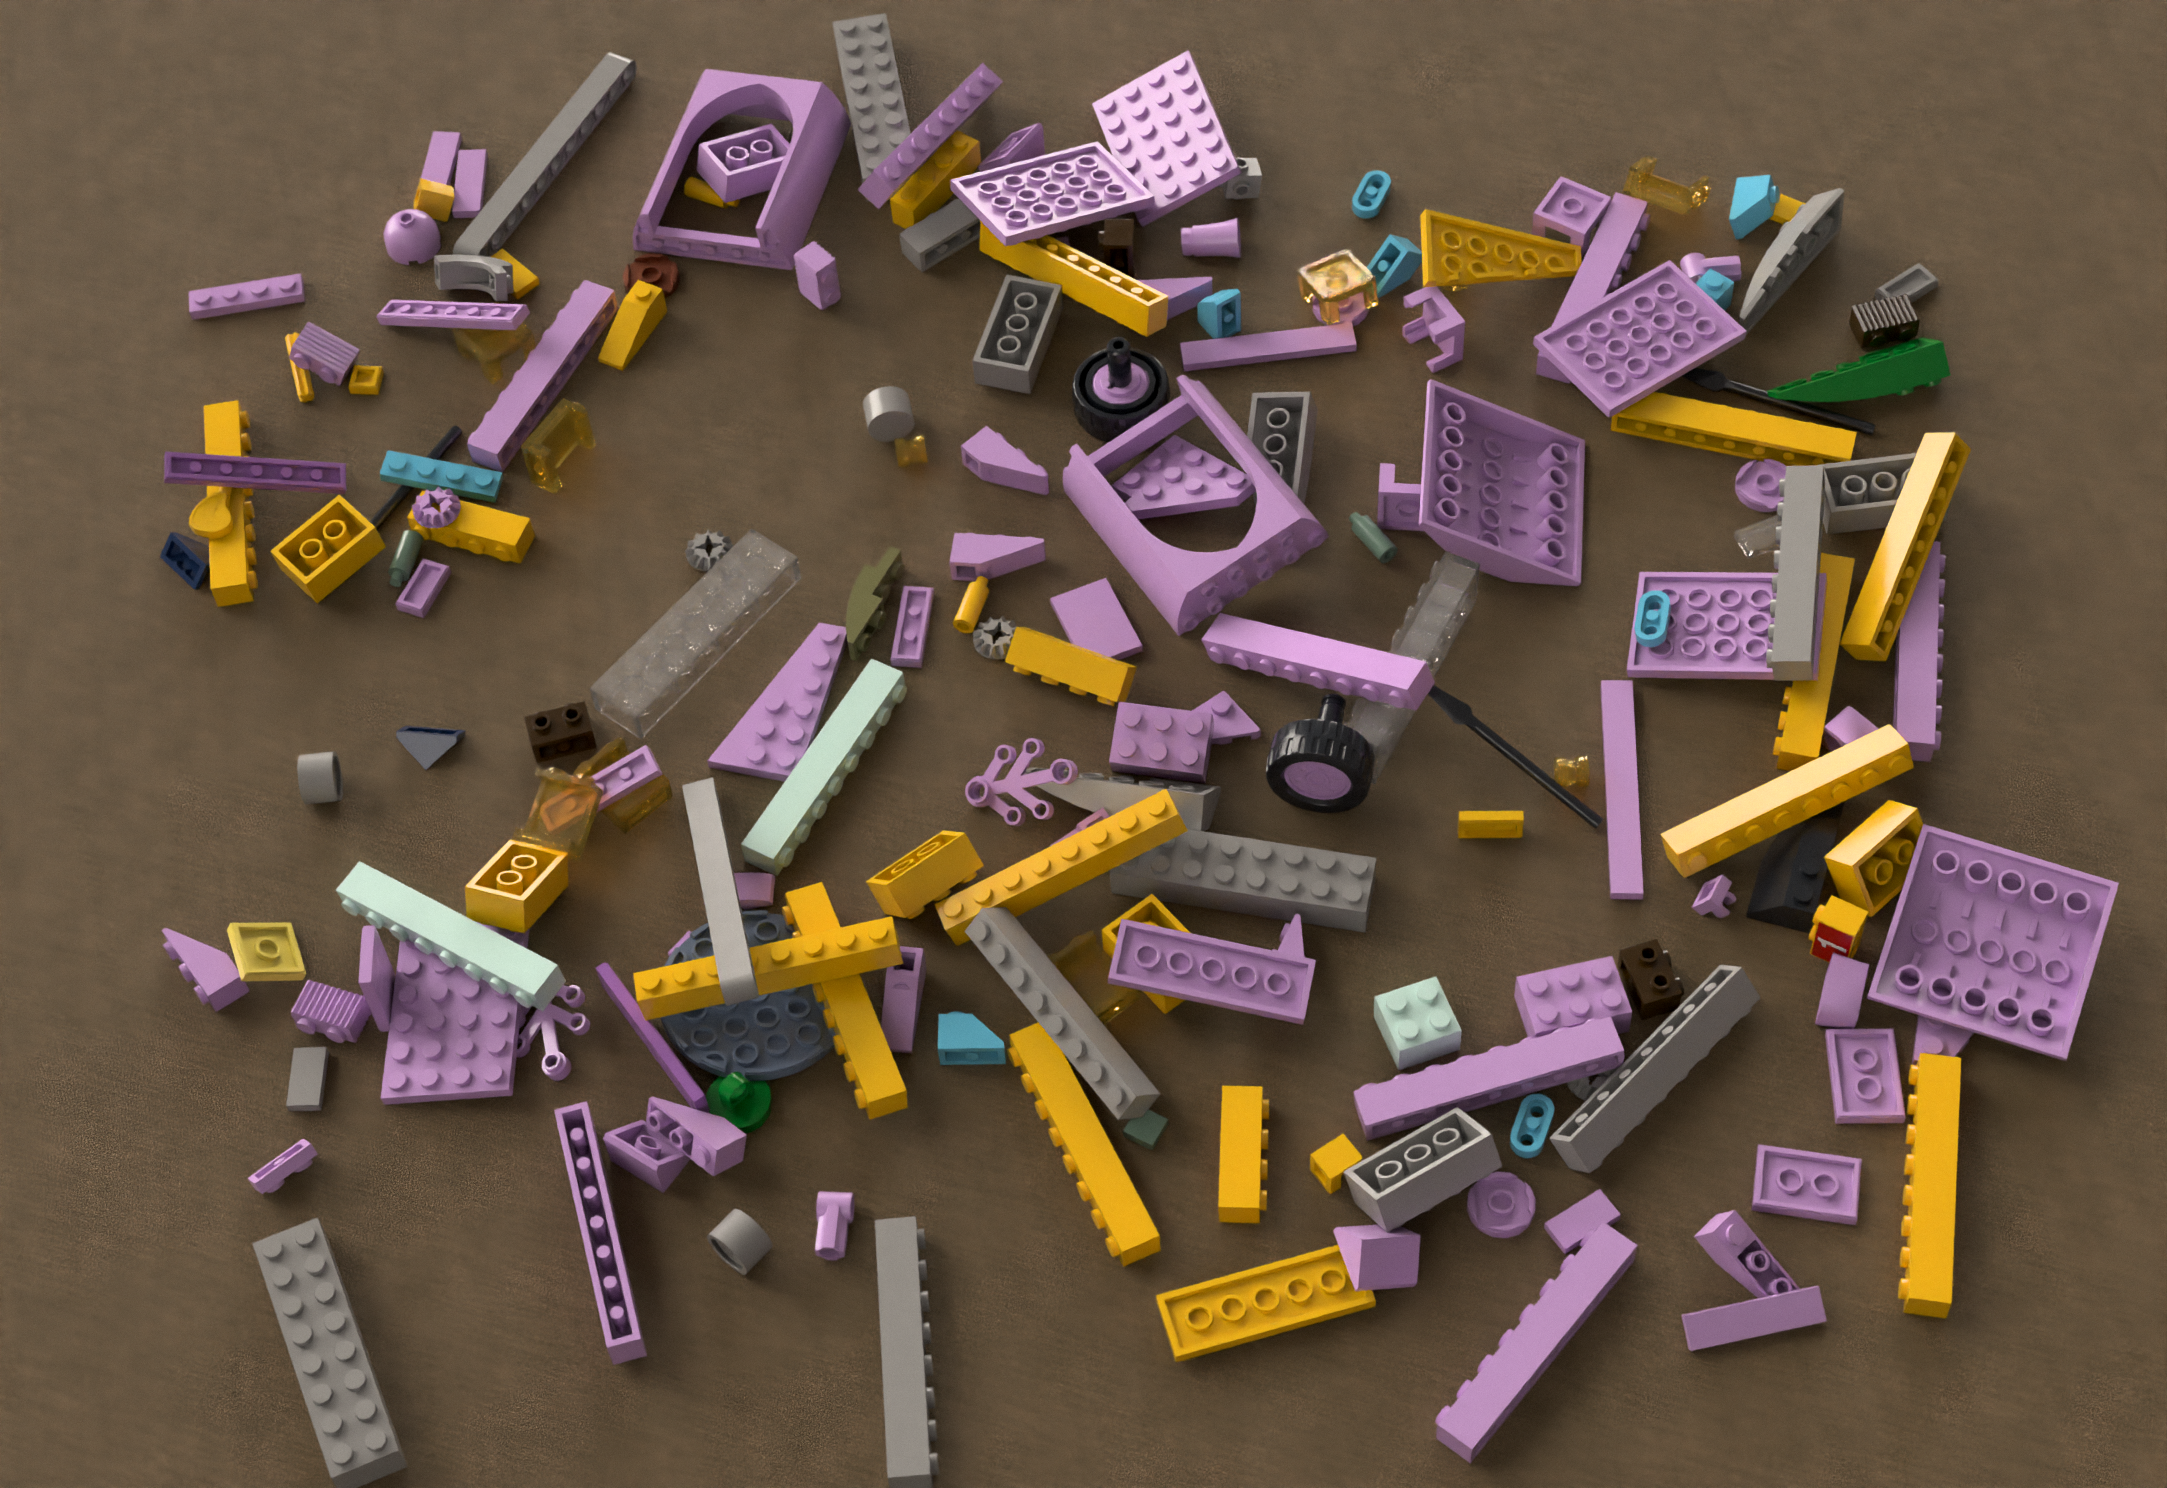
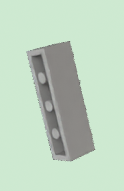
M959 198L955 199L947 206L930 214L927 218L908 227L899 234L902 254L921 272H924L980 238V220Z

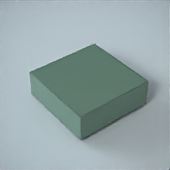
M1148 1109L1143 1117L1131 1118L1123 1130V1137L1153 1151L1169 1125L1168 1118Z

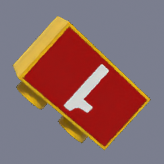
M1831 895L1826 906L1820 904L1813 917L1812 922L1815 924L1808 937L1809 940L1813 941L1810 954L1827 962H1830L1833 952L1852 959L1860 945L1868 911Z

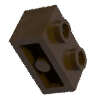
M1105 219V230L1099 231V248H1104V250H1100V262L1135 278L1134 219Z
M585 701L570 703L564 707L548 711H539L524 717L536 763L597 748Z
M1657 939L1620 949L1617 967L1641 1020L1675 1011L1680 1006L1681 996L1684 995V987L1681 979L1673 975L1668 951L1661 949Z

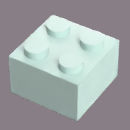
M1436 976L1374 997V1018L1398 1070L1460 1050L1462 1030Z

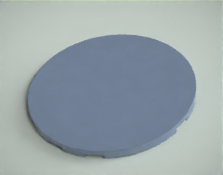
M767 910L742 912L749 948L791 939L792 932H795L793 925L787 926L783 915L770 914ZM706 923L690 933V937L679 948L676 947L665 966L714 956L709 924ZM812 984L760 995L759 998L726 1006L724 1003L661 1017L667 1036L678 1051L690 1062L712 1074L725 1078L731 1073L739 1071L749 1081L778 1079L808 1068L834 1048L833 1036H836L834 1029H828L822 1012L825 1006L823 1001L819 1003L816 1001Z

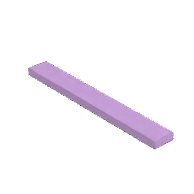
M1601 680L1610 899L1643 900L1633 680Z

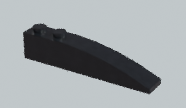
M1845 801L1779 832L1761 861L1746 918L1810 934L1813 926L1812 920L1818 907L1828 868L1824 856L1833 849Z

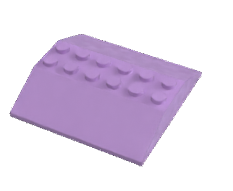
M1430 379L1427 382L1419 527L1456 562L1506 581L1579 586L1581 584L1585 440Z
M1923 824L1867 999L2066 1061L2119 883Z

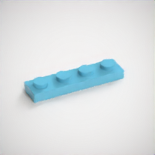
M389 450L386 453L379 474L381 481L435 491L438 486L442 490L450 488L454 495L494 503L503 481L502 472Z

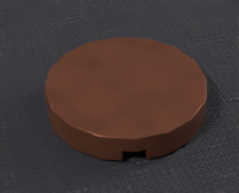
M650 253L635 258L634 263L628 264L625 267L623 281L627 293L640 280L662 288L664 298H667L678 288L680 276L677 264L674 261L672 262L663 254Z

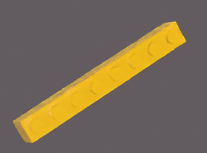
M980 221L979 251L991 256L993 259L1011 266L1014 270H1018L1034 280L1062 285L1063 294L1073 298L1076 302L1094 309L1098 313L1108 316L1117 323L1137 331L1140 335L1147 337L1167 326V295L1048 235L1019 242L1016 245L1005 246Z
M1658 392L1649 394L1613 415L1610 431L1759 461L1772 459L1783 463L1785 466H1811L1851 461L1857 432L1842 428H1833L1812 422H1803L1782 416H1773L1752 410L1748 411Z
M238 400L204 405L205 454L250 457L249 455L247 456V451L251 450V441L249 434L246 433V429L250 428V419L248 412L242 411ZM207 486V496L218 492L220 486ZM233 487L229 496L230 506L228 508L233 517V529L225 537L209 538L210 587L218 607L254 601L253 589L258 588L257 576L255 571L252 570V565H257L255 549L251 547V542L256 541L254 526L250 524V519L255 517L252 501H249V496H253L252 488Z
M1925 433L1840 641V645L1856 660H1887L1971 451V448L1956 433Z
M1821 553L1820 573H1826L1827 587L1818 681H1793L1792 687H1785L1782 704L1788 705L1787 712L1781 711L1777 728L1778 730H1783L1782 737L1776 736L1772 754L1778 756L1777 769L1793 771L1819 757L1855 562L1854 558Z
M1888 724L1661 833L1667 858L1683 878L1701 871L1914 768L1909 744Z
M1164 789L934 905L945 931L956 946H959L971 940L965 933V930L982 908L1007 907L1012 915L1017 917L1188 830L1167 789Z
M822 882L785 893L786 906L782 907V912L787 926L793 925L795 932H792V938L841 928ZM860 974L812 984L816 1001L818 1003L823 1001L825 1009L822 1012L828 1029L833 1028L836 1036H833V1042L837 1054H844L846 1062L843 1063L846 1077L849 1082L854 1081L857 1089L854 1090V1095L859 1109L865 1108L869 1120L908 1108L907 1090Z
M892 916L750 947L759 996L903 964L899 937ZM715 956L633 973L636 999L645 1021L725 1003Z
M1039 1022L1010 1034L1011 1048L1007 1049L1010 1061L1014 1067L1020 1066L1023 1072L1021 1080L1028 1094L1034 1093L1037 1099L1034 1104L1041 1120H1048L1051 1126L1048 1131L1055 1147H1062L1065 1153L1062 1159L1070 1175L1076 1174L1079 1180L1076 1185L1084 1202L1090 1201L1094 1209L1091 1210V1215L1096 1227L1099 1230L1104 1228L1108 1236L1105 1242L1113 1258L1118 1256L1123 1267L1161 1251L1160 1235L1062 1050Z
M1920 1053L1917 1064L1911 1065L1909 1070L1908 1083L1909 1085H1914V1095L1909 1094L1907 1114L1913 1115V1122L1907 1125L1906 1144L1911 1145V1155L1906 1154L1904 1175H1910V1185H1905L1903 1192V1205L1909 1207L1908 1216H1903L1901 1236L1907 1237V1247H1902L1900 1254V1267L1906 1268L1905 1279L1900 1278L1898 1299L1904 1300V1313L1947 1318L1952 1304L1961 1058Z

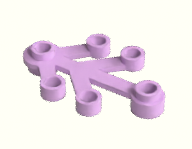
M1029 738L1024 742L1023 751L1005 779L996 781L1003 766L1015 761L1016 750L1009 745H1000L995 750V757L984 775L976 776L967 783L965 795L973 806L986 807L989 805L1002 815L1005 822L1009 825H1022L1026 819V814L1022 808L1010 807L997 796L1006 792L1032 810L1036 818L1047 820L1054 813L1052 803L1039 800L1024 788L1050 782L1069 785L1077 778L1078 769L1071 760L1057 759L1051 764L1050 769L1023 775L1033 758L1040 757L1045 749L1041 740ZM1033 743H1036L1037 749L1034 753H1031L1030 747ZM1007 749L1009 756L1004 760L1002 754ZM1066 767L1069 768V775L1067 778H1065L1063 775V771ZM984 786L985 793L983 797H981L979 791L980 788ZM1044 804L1046 812L1044 815H1041L1040 807ZM1014 811H1017L1018 818L1014 822L1012 820V814Z
M563 985L555 995L562 998L572 1008L581 1006L585 1001L584 992L576 985L568 987ZM578 993L576 998L570 1000L573 994ZM550 1002L544 1011L536 1010L521 1035H518V1044L522 1043V1046L517 1049L516 1057H523L529 1052L531 1042L542 1028L546 1052L542 1060V1070L550 1079L560 1081L569 1075L571 1062L560 1052L555 1021L568 1027L575 1035L585 1034L590 1028V1021L582 1013L571 1014L552 1005ZM523 1005L520 1011L519 1028L524 1025L525 1015L530 1010V1008ZM579 1021H582V1024L579 1027L575 1028V1025Z

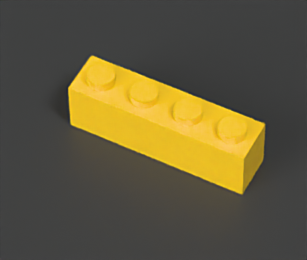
M956 130L890 199L893 223L907 229L927 218L930 214L937 212L954 194L950 190L951 180L973 174L981 164L979 141Z
M422 491L419 496H423L425 491ZM459 500L461 509L458 517L449 525L441 528H427L420 525L414 518L413 509H411L407 516L411 530L421 534L424 540L440 542L448 547L467 549L475 554L490 555L502 561H512L521 564L535 538L530 518ZM435 502L432 503L431 506L438 510V512H441L440 505Z
M1016 627L1005 660L1006 663L1014 665L1013 671L1028 676L1031 675V672L1042 675L1041 681L1056 686L1059 685V682L1070 685L1069 691L1083 696L1090 692L1098 695L1097 701L1114 706L1115 702H1126L1137 669L1136 666L1027 627Z
M1222 1086L1219 1222L1260 1223V1211H1267V1190H1260L1261 1180H1267L1268 1160L1261 1159V1149L1268 1150V1129H1262V1119L1269 1120V1099H1263V1086Z

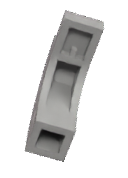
M434 255L435 284L440 290H481L490 293L495 301H508L507 294L513 293V265L507 261L478 255Z

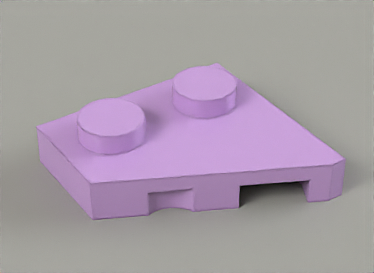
M1225 691L1220 692L1192 710L1212 713L1215 723L1212 744L1232 743V738L1250 736L1251 740L1261 736V729Z
M1918 1015L1912 1065L1917 1064L1920 1053L1956 1057L1968 1044L1974 1032Z

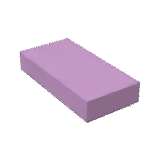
M423 558L395 603L397 610L424 618L451 574L450 566Z
M1601 1189L1547 1221L1544 1224V1229L1562 1252L1566 1254L1580 1245L1590 1229L1596 1231L1602 1222L1611 1226L1620 1220L1621 1214Z

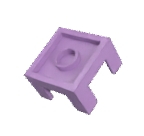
M1560 176L1533 213L1532 235L1545 238L1546 226L1571 237L1570 244L1581 246V257H1583L1589 248L1590 233L1598 222L1600 226L1611 203V197Z
M1437 286L1424 287L1404 297V306L1406 308H1412L1423 303V316L1405 324L1402 330V335L1408 343L1412 344L1430 335L1432 341L1443 351L1444 354L1426 362L1427 367L1432 373L1463 360L1465 332L1464 319Z
M1380 463L1377 526L1380 529L1424 531L1419 527L1421 484L1394 483L1395 465Z

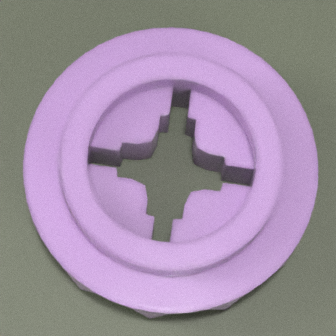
M438 486L435 491L430 492L426 489L423 496H416V503L412 505L414 518L420 525L427 528H441L449 525L458 517L461 505L458 496L454 495L450 488L442 490ZM435 502L438 505H440L441 512L435 510V508L431 506L432 503Z

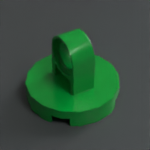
M735 1071L726 1078L718 1077L708 1088L706 1100L710 1109L709 1113L725 1118L738 1129L744 1131L745 1134L761 1127L770 1116L772 1097L770 1088L765 1081H749L739 1071Z

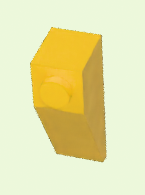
M640 280L635 283L621 303L598 356L599 362L622 371L626 368L667 313L662 288Z

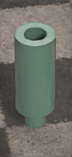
M1358 512L1350 515L1349 521L1353 524L1351 530L1381 563H1387L1392 560L1397 554L1398 548L1367 515L1361 516Z
M406 530L401 536L388 570V574L391 576L389 583L392 586L400 587L402 581H406L410 577L424 540L422 535L416 531Z

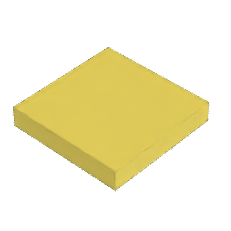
M291 922L229 924L227 933L241 981H296L304 979L306 970Z

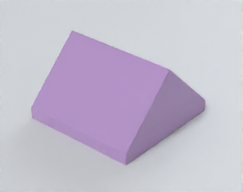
M1039 122L1011 133L977 168L982 172L1045 155L1043 126Z
M639 1120L606 1132L603 1138L612 1162L662 1193L665 1192L690 1161L689 1157L647 1126L644 1120Z
M1379 1225L1336 1227L1333 1230L1355 1291L1414 1287L1417 1284L1421 1235L1403 1227L1386 1232Z

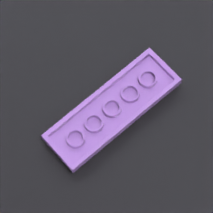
M1121 919L1108 983L1303 1025L1316 960Z

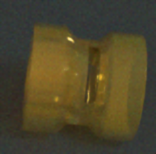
M923 434L914 435L912 439L907 441L903 437L894 438L899 468L908 466L912 461L918 464L928 463Z
M1579 755L1574 759L1554 757L1555 781L1564 788L1576 784L1578 787H1589L1590 770L1587 755Z

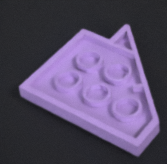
M1173 435L1112 485V488L1119 497L1126 501L1125 504L1137 519L1239 506L1256 492V488L1247 474L1176 435Z

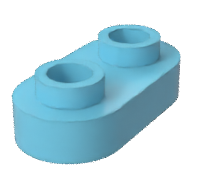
M1375 170L1365 174L1352 199V210L1356 216L1367 219L1375 217L1380 212L1391 190V179L1387 173Z
M1657 590L1649 591L1642 595L1639 600L1634 630L1636 640L1642 646L1656 647L1662 644L1667 637L1671 605L1666 593Z
M1531 1094L1523 1099L1510 1134V1147L1519 1157L1533 1158L1541 1153L1554 1118V1104L1550 1098L1543 1094ZM1534 1112H1539L1542 1114V1116L1536 1118L1533 1117L1531 1114ZM1528 1140L1532 1142V1145L1525 1146L1521 1142Z

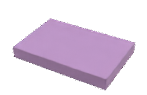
M1106 578L1050 598L1051 606L1072 644L1117 660L1143 651L1142 643Z
M375 925L363 926L358 983L378 1029L381 1032L389 1031L395 973Z
M1894 1028L1826 1029L1825 1039L1836 1124L1904 1123L1906 1117Z
M1758 1144L1752 1210L1856 1225L1862 1159Z

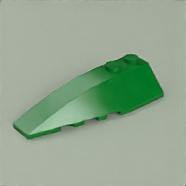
M1919 337L1859 356V361L1836 365L1837 371L1835 372L1834 370H1826L1813 373L1810 376L1811 381L1807 382L1806 379H1797L1767 390L1769 397L1806 402L1860 400L1893 393L1900 396L1914 392V387L1924 384V387L1938 385L1942 383V378L1951 376L1943 341Z

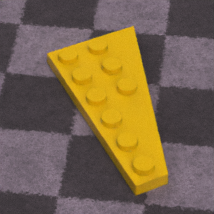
M1425 209L1420 215L1423 287L1574 277L1582 263L1581 246Z

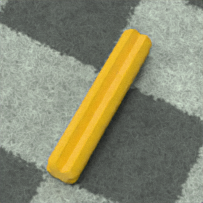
M296 332L287 334L285 337L289 356L292 345L299 336ZM290 360L299 400L302 403L312 401L315 395L309 369H301Z

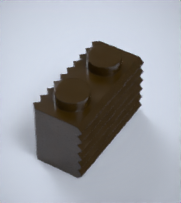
M1907 294L1897 297L1893 296L1892 298L1888 297L1887 299L1883 298L1880 301L1877 299L1875 302L1871 301L1870 303L1855 304L1852 306L1849 326H1851V330L1860 348L1868 346L1876 348L1884 345L1886 342L1895 340L1908 341L1917 336L1920 319Z

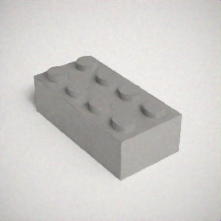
M1006 275L972 360L976 384L1031 394L1063 310L1062 285Z
M1917 453L1819 464L1824 465L1826 484L1823 517L1826 534L1886 528ZM1951 501L1949 503L1943 521L1947 520Z
M1456 1107L1345 1170L1344 1175L1354 1203L1386 1232L1401 1227L1405 1222L1422 1212L1429 1211L1434 1205L1448 1197L1460 1193L1462 1189L1474 1182L1488 1177L1492 1172L1501 1168L1502 1164L1492 1134L1460 1108Z

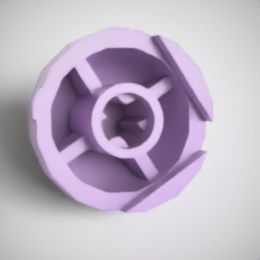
M406 209L399 211L388 220L385 226L384 242L388 255L400 264L409 265L408 261L418 260V264L424 263L433 258L441 247V236L435 220L421 210Z

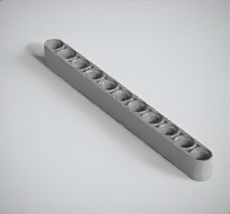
M611 52L605 55L455 243L453 255L491 257L500 249L633 81L637 71L636 61Z
M712 777L682 785L718 977L725 1004L729 1006L759 998L714 779Z

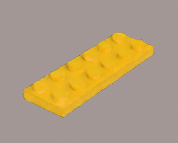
M1338 1245L1156 1295V1302L1176 1362L1376 1307V1299L1372 1290L1355 1291Z

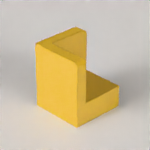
M420 178L413 202L414 209L426 212L433 219L446 222L448 221L455 198L454 189L449 185Z
M1343 1133L1310 1154V1170L1327 1192L1332 1194L1341 1188V1175L1344 1174V1171L1361 1162L1362 1155Z

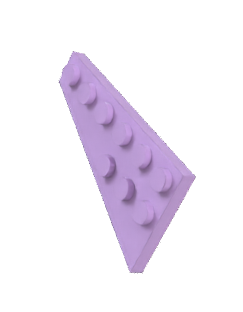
M819 623L707 760L709 768L786 781L814 740L847 644L846 627Z

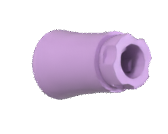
M1238 218L1206 225H1193L1192 228H1181L1182 252L1184 256H1228L1241 258V235Z

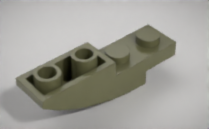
M892 546L889 547L876 568L867 564L864 565L853 586L846 614V633L851 660L857 661L862 651L868 650L873 634L884 625L886 612H884L883 603L887 600L890 588L895 580L898 581L903 575L905 565L902 562L901 550Z

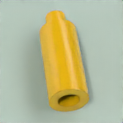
M689 177L684 187L685 196L727 209L729 205L737 207L740 199L725 203L706 181L698 178Z
M978 576L975 582L969 583L953 621V626L962 633H972L989 594L987 578Z

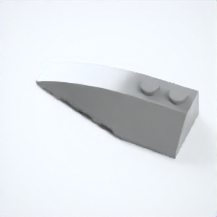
M1838 188L1814 195L1806 204H1802L1798 208L1795 217L1790 222L1783 224L1779 235L1769 247L1755 271L1746 293L1739 317V324L1747 331L1746 335L1841 230L1845 190Z
M1311 392L1253 393L1247 437L1304 504L1311 468L1318 411ZM1254 492V503L1257 505V492Z
M1031 767L1026 769L1023 775L1047 770V768ZM1069 770L1063 771V775L1065 778L1068 777ZM1091 772L1079 773V777L1069 785L1057 784L1055 782L1037 785L1046 792L1089 811L1096 812L1104 808L1109 816L1167 789L1186 828L1197 831H1205L1210 828L1221 793V786L1150 778V781L1134 783L1133 776L1125 775L1109 777V780H1104L1102 773Z

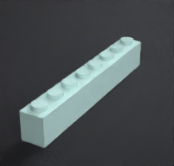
M871 658L741 843L745 862L778 876L783 867H787L791 863L795 849L800 842L804 843L813 823L824 815L827 803L833 795L836 796L840 792L843 780L847 774L856 769L859 757L865 749L871 747L876 732L881 726L887 724L894 706L897 703H901L904 699L907 687L905 686L902 671Z
M360 861L336 889V892L343 901L341 906L348 913L357 916L359 913L371 925H375L376 928L381 929L383 926L389 929L391 934L400 941L405 942L408 939L423 953L430 955L432 952L438 955L440 960L449 967L454 968L458 966L472 979L487 981L495 991L503 995L506 992L513 995L524 1007L530 1008L532 1005L544 1011L566 982L559 966L552 961Z

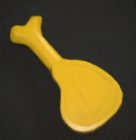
M220 487L218 492L207 496L197 504L189 517V526L194 534L210 539L222 538L230 534L234 523L228 508L230 506L229 496L233 487Z

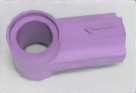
M1691 253L1684 256L1680 262L1682 272L1694 283L1710 268L1732 281H1740L1741 279L1739 256L1705 258L1701 253Z
M819 1191L816 1206L818 1221L815 1245L816 1256L822 1257L825 1260H838L845 1257L849 1223L853 1222L854 1193Z

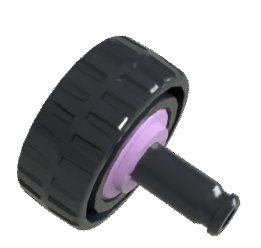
M1121 337L1111 339L1107 343V349L1098 351L1085 359L1074 375L1072 401L1078 423L1091 436L1109 443L1170 403L1169 380L1163 365L1151 354L1130 347V343L1126 339Z
M1327 694L1322 698L1318 719L1297 720L1286 724L1277 731L1270 746L1265 773L1272 791L1285 802L1311 812L1339 813L1357 807L1366 799L1373 778L1375 755L1372 746L1365 737L1354 729L1342 724L1346 707L1345 699L1338 694Z

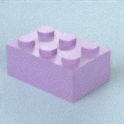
M772 124L699 144L697 172L725 203L772 189L790 144Z
M1119 702L1109 758L1112 771L1205 783L1215 724L1212 713Z
M1612 956L1516 977L1514 997L1528 1037L1535 1036L1538 1038L1551 1034L1554 1030L1561 1027L1572 1028L1582 1025L1592 1018L1603 1019L1610 1016L1618 1034L1629 1032L1632 1009Z

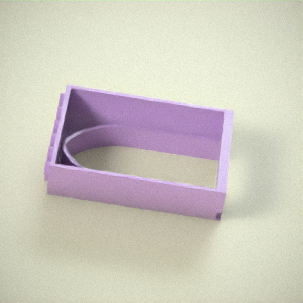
M706 69L696 85L633 230L634 250L793 270L795 264L793 256L801 250L851 126L850 119L841 102L822 82ZM728 114L785 120L792 123L793 135L789 148L755 227L758 238L658 226L693 145L712 124Z
M1186 375L1176 378L1181 396L1089 456L1083 452L1077 443L1073 445L1069 451L1072 455L1069 465L1064 467L1063 470L1064 492L1178 636L1186 631L1193 630L1199 622L1211 614H1217L1225 605L1236 598L1243 597L1252 587L1261 581L1270 579L1275 572L1286 565L1294 563L1302 554L1311 548L1320 546L1329 537L1324 527L1205 385L1198 380L1196 382L1188 379ZM1199 416L1252 480L1257 492L1254 520L1244 540L1236 548L1218 552H1193L1176 548L1152 535L1139 522L1104 477Z

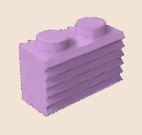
M817 241L811 242L794 254L799 292L820 310L835 304L841 298L835 257H832L831 254H828V251H824V248L817 245Z
M308 321L293 343L289 358L299 368L310 369L311 372H315L323 381L336 383L337 386H341L357 361L360 349Z
M308 980L291 1011V1015L297 1028L304 1033L314 1034L316 1031L326 1034L330 1040L337 1043H343L344 1040L356 1043L360 1032L363 1031V1026L366 1025V1021L369 1015H371V1011L363 995L360 996L357 993L354 994L340 988L336 989L329 985Z

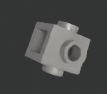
M1236 158L1242 173L1218 187L1223 188L1225 199L1258 198L1262 174L1257 158Z

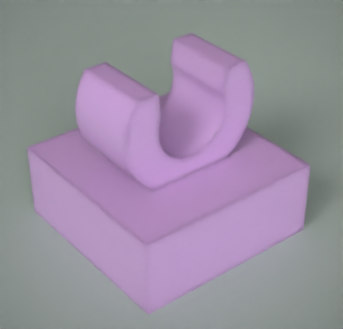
M1724 875L1705 882L1692 909L1700 915L1712 911L1718 918L1729 915L1730 911L1723 906L1722 902L1729 905L1736 901L1734 894L1728 891L1732 882Z

